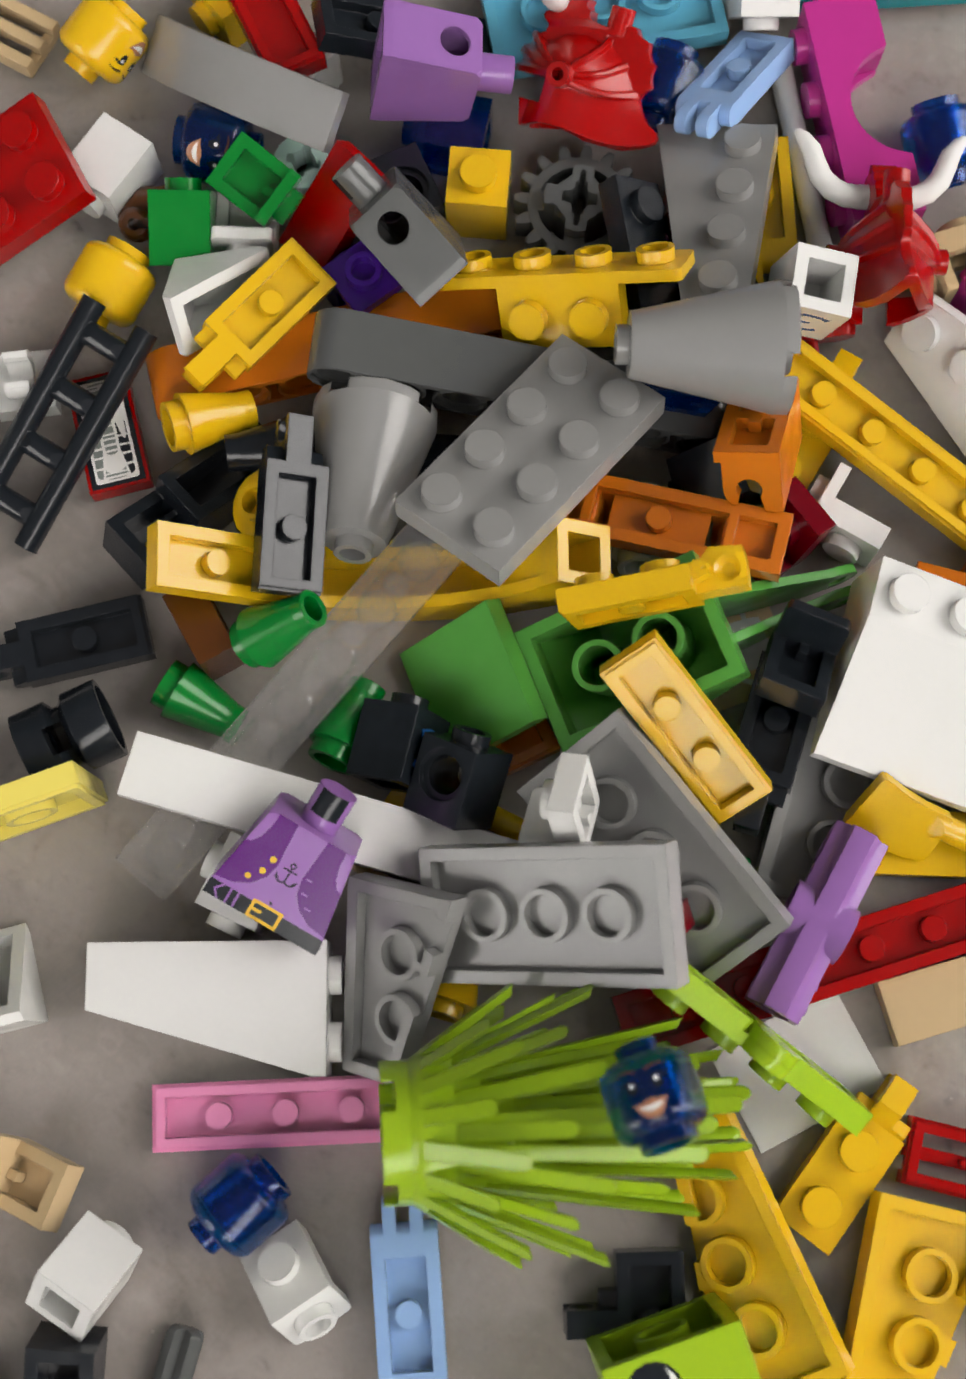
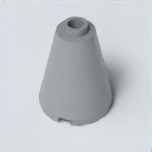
M777 279L630 310L627 324L615 325L614 365H626V375L631 380L770 415H787L792 408L798 376L785 375H788L791 370L793 354H800L801 307L797 286H792V280Z
M361 375L349 377L347 387L330 391L332 382L322 386L314 399L312 411L314 416L315 453L323 454L324 466L330 467L325 546L333 551L336 558L351 564L367 563L372 558L378 557L386 551L400 519L396 516L394 500L418 478L435 439L438 425L435 407L431 405L430 411H428L419 404L420 392L408 385L387 378Z

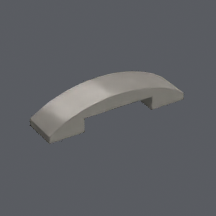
M158 14L141 70L142 73L205 104L328 154L332 149L350 95L347 92L302 73L287 69L161 14Z

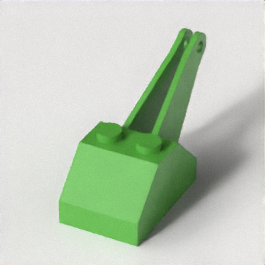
M691 550L674 559H678L680 564L690 563L692 559H699L700 556ZM849 563L826 570L780 577L778 583L768 580L751 582L752 591L704 600V606L580 630L573 627L557 612L514 632V635L562 752H565L613 712L623 706L599 675L600 665L652 630L656 629L708 699L712 701L751 676L741 650L770 637L782 613L735 633L732 632L726 617L812 595L849 580L857 574L854 564ZM851 585L836 589L805 603L826 611L839 608L847 604Z

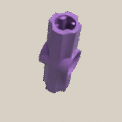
M840 820L833 823L814 857V862L804 882L802 880L797 882L784 904L785 908L794 917V920L790 927L774 938L744 996L745 999L778 1019L794 1026L799 1024L808 1009L814 993L818 990L819 983L829 963L833 965L847 946L861 915L857 908L889 846L882 843L876 835L857 825H851Z

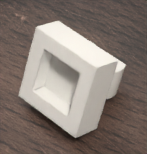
M24 349L1 352V422L13 421L52 349L39 351ZM54 399L45 417L62 415L61 403Z

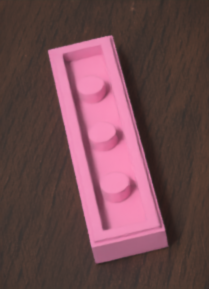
M359 1075L154 1084L152 1085L153 1153L379 1143L378 1084L383 1083Z

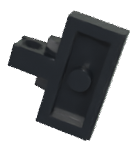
M681 1247L613 1248L614 1287H599L598 1302L563 1304V1331L566 1339L585 1340L586 1338L686 1302L684 1250Z

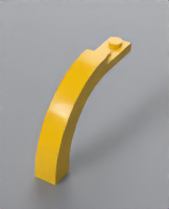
M564 518L500 586L440 545L387 547L382 555L372 558L364 564H351L341 561L334 556L333 551L325 546L323 588L320 599L325 605L327 620L360 622L456 619L484 600L500 599L506 614L557 605L555 589L574 586V579L587 573H611L610 526ZM157 520L147 527L146 591L248 606H257L292 597L251 592L254 536L162 520Z

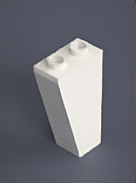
M289 940L87 942L84 1010L308 1076H332V1062H343V1022H332L333 995H343L344 956L333 955V943L328 940H323L316 955L309 953Z

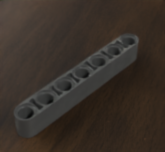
M324 308L315 315L307 377L313 383L320 386L332 382L331 389L335 390L347 387L348 378L362 375L387 378L408 385L420 392L419 404L422 406L431 407L433 405L437 409L480 416L548 347L352 309ZM604 359L614 365V360ZM614 365L626 373V365ZM643 383L665 397L664 414L634 445L680 454L717 438L726 410V403Z

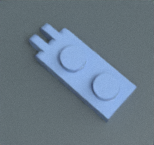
M740 30L679 95L675 105V132L690 135L695 130L698 137L711 139L723 126L733 127L738 124L795 60L794 39Z
M381 1195L382 1223L370 1224L369 1226L378 1379H449L438 1221L435 1219L424 1220V1212L414 1206H408L409 1221L398 1222L397 1207H384L383 1195Z

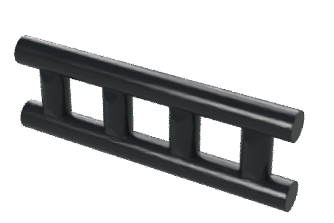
M85 294L82 295L0 443V511L23 524L14 542L23 549L37 554L158 338L135 325L126 341L97 324L106 307ZM84 345L114 362L96 395L67 378ZM54 399L83 416L66 450L36 432ZM24 453L53 470L36 503L6 486Z

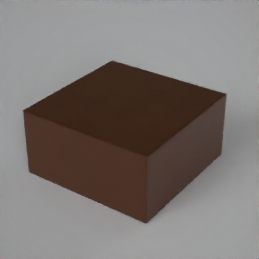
M170 594L162 596L198 664L211 679L215 681L245 664L234 652L229 637L230 630L213 600Z

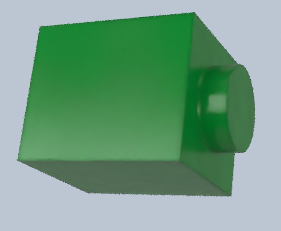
M165 177V189H147L149 266H172L174 259L215 253L211 242V227L216 226L217 192L202 190L201 178Z

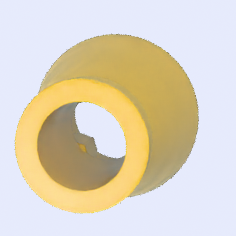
M249 390L240 392L174 393L173 400L161 402L160 404L162 428L166 441L173 452L186 450L188 454L192 455L223 440L224 434L238 433L258 425L257 407Z

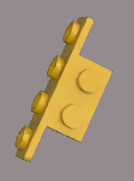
M667 241L642 244L636 248L635 252L612 253L610 245L595 244L580 247L574 251V254L551 255L549 248L534 247L517 251L513 254V257L492 258L490 251L473 250L465 252L468 264L439 291L496 289L502 338L506 340L549 347L558 337L564 334L583 347H614L615 325L627 324L628 321L626 284L681 281L695 264L694 250H675V244Z

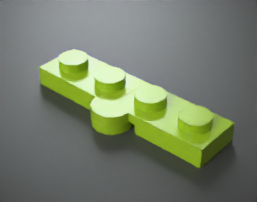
M689 963L690 983L679 989L650 988L661 1001L679 1015L683 1016L690 1007L705 1018L699 1027L728 1053L732 1054L738 1046H741L752 1057L748 1063L749 1067L773 1088L781 1091L786 1083H788L801 1094L795 1100L796 1103L822 1126L827 1128L835 1119L857 1136L874 1116L847 1087Z

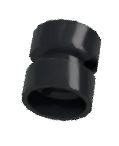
M93 679L60 693L58 705L53 708L44 702H40L8 718V726L13 742L29 775L71 760L80 766L87 764L93 769H97L128 755L127 745L118 721L104 693ZM62 725L73 747L64 751L54 730Z

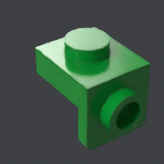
M241 131L205 181L264 228L268 227L273 219L283 226L304 198V195L296 190L302 181V176L292 168L289 169L243 131Z

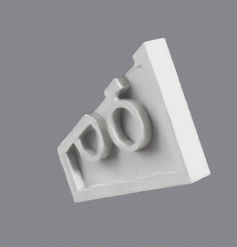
M933 293V309L912 321L892 327L884 343L966 457V315Z

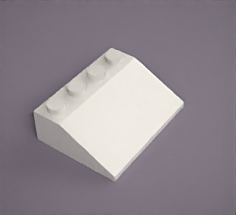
M882 556L851 584L844 618L851 621V628L848 637L836 656L826 701L819 713L809 756L874 780L881 772H886L917 795L966 812V586Z

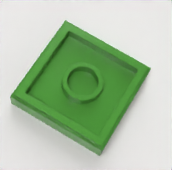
M500 599L484 600L399 654L415 695L430 702L428 710L450 722L448 733H452L455 724L473 727L492 735L490 745L496 747L548 718Z

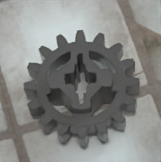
M589 145L583 147L578 158H572L566 146L560 147L559 161L554 164L543 155L538 157L537 175L524 172L521 176L522 192L514 194L513 213L518 214L515 217L514 231L516 236H527L524 249L546 247L551 250V255L574 254V251L580 247L595 244L609 245L598 184L614 174L632 178L633 170L630 167H626L615 172L613 170L615 154L611 152L603 156L600 161L592 159V149ZM581 198L583 199L582 210L584 214H580L579 224L574 225L573 210L577 209L578 199Z

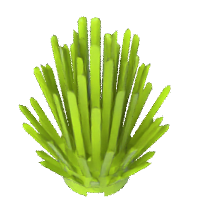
M509 983L408 1059L378 1061L380 1082H392L378 1084L380 1144L384 1182H382L384 1207L414 1206L485 1251L502 1258L519 1269H523L521 1258L528 1261L532 1260L530 1248L528 1245L499 1229L571 1258L570 1254H573L601 1266L611 1267L606 1254L595 1250L592 1242L527 1218L571 1231H578L580 1224L574 1216L558 1212V1208L553 1201L648 1213L701 1216L702 1214L693 1204L681 1203L684 1202L685 1198L678 1189H669L662 1182L598 1176L738 1180L730 1169L694 1168L692 1163H704L711 1153L747 1151L753 1147L751 1142L740 1138L741 1132L737 1127L719 1126L718 1120L714 1116H709V1114L739 1112L743 1108V1101L750 1098L751 1091L746 1086L736 1085L739 1081L737 1077L708 1078L705 1076H682V1074L696 1072L700 1068V1063L717 1061L723 1049L625 1062L666 1054L671 1044L668 1041L655 1043L656 1037L650 1034L676 1029L683 1017L671 1018L542 1049L539 1048L564 1039L569 1029L565 1025L550 1030L540 1028L483 1051L589 998L594 986L589 984L581 988H574L554 998L555 993L497 1023L504 1018L505 1007L500 1004L511 997L512 983ZM654 1061H664L661 1063H656L646 1070L643 1069L645 1066ZM663 1069L664 1072L667 1070L666 1074H659L663 1079L662 1085L659 1087L654 1086L650 1078L651 1074L660 1070L662 1072ZM635 1071V1073L621 1075L616 1079V1077L622 1072ZM633 1081L638 1088V1092L635 1096H630L627 1092V1087L624 1090L619 1088H622L621 1085L624 1086L623 1084ZM667 1094L666 1107L663 1113L655 1118H647L634 1108V1106L642 1104L646 1099L661 1097Z

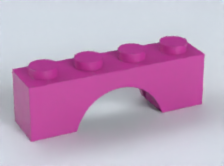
M815 0L803 2L796 28L790 29L788 37L794 39L795 60L792 62V65L800 66L804 80L800 89L802 112L805 119H813L816 132L814 138L820 143L830 170L839 179L858 185L865 183L871 165L897 166L911 170L910 186L919 184L920 180L913 153L890 148L872 138L860 125L852 107L851 93L874 77L886 47L876 0ZM825 199L828 223L830 227H838L840 239L852 226L864 218L865 210L844 208ZM923 206L913 211L922 218L927 208Z

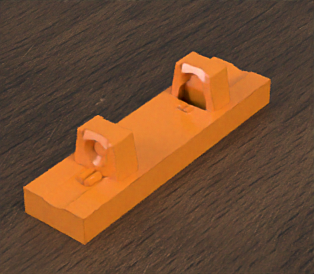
M605 475L565 518L610 526L611 547L662 558H676L691 550L701 557L708 547L705 545L712 521L711 546L742 545L747 555L750 576L778 583L794 514L788 512H766L764 507L740 502L734 506L725 499Z

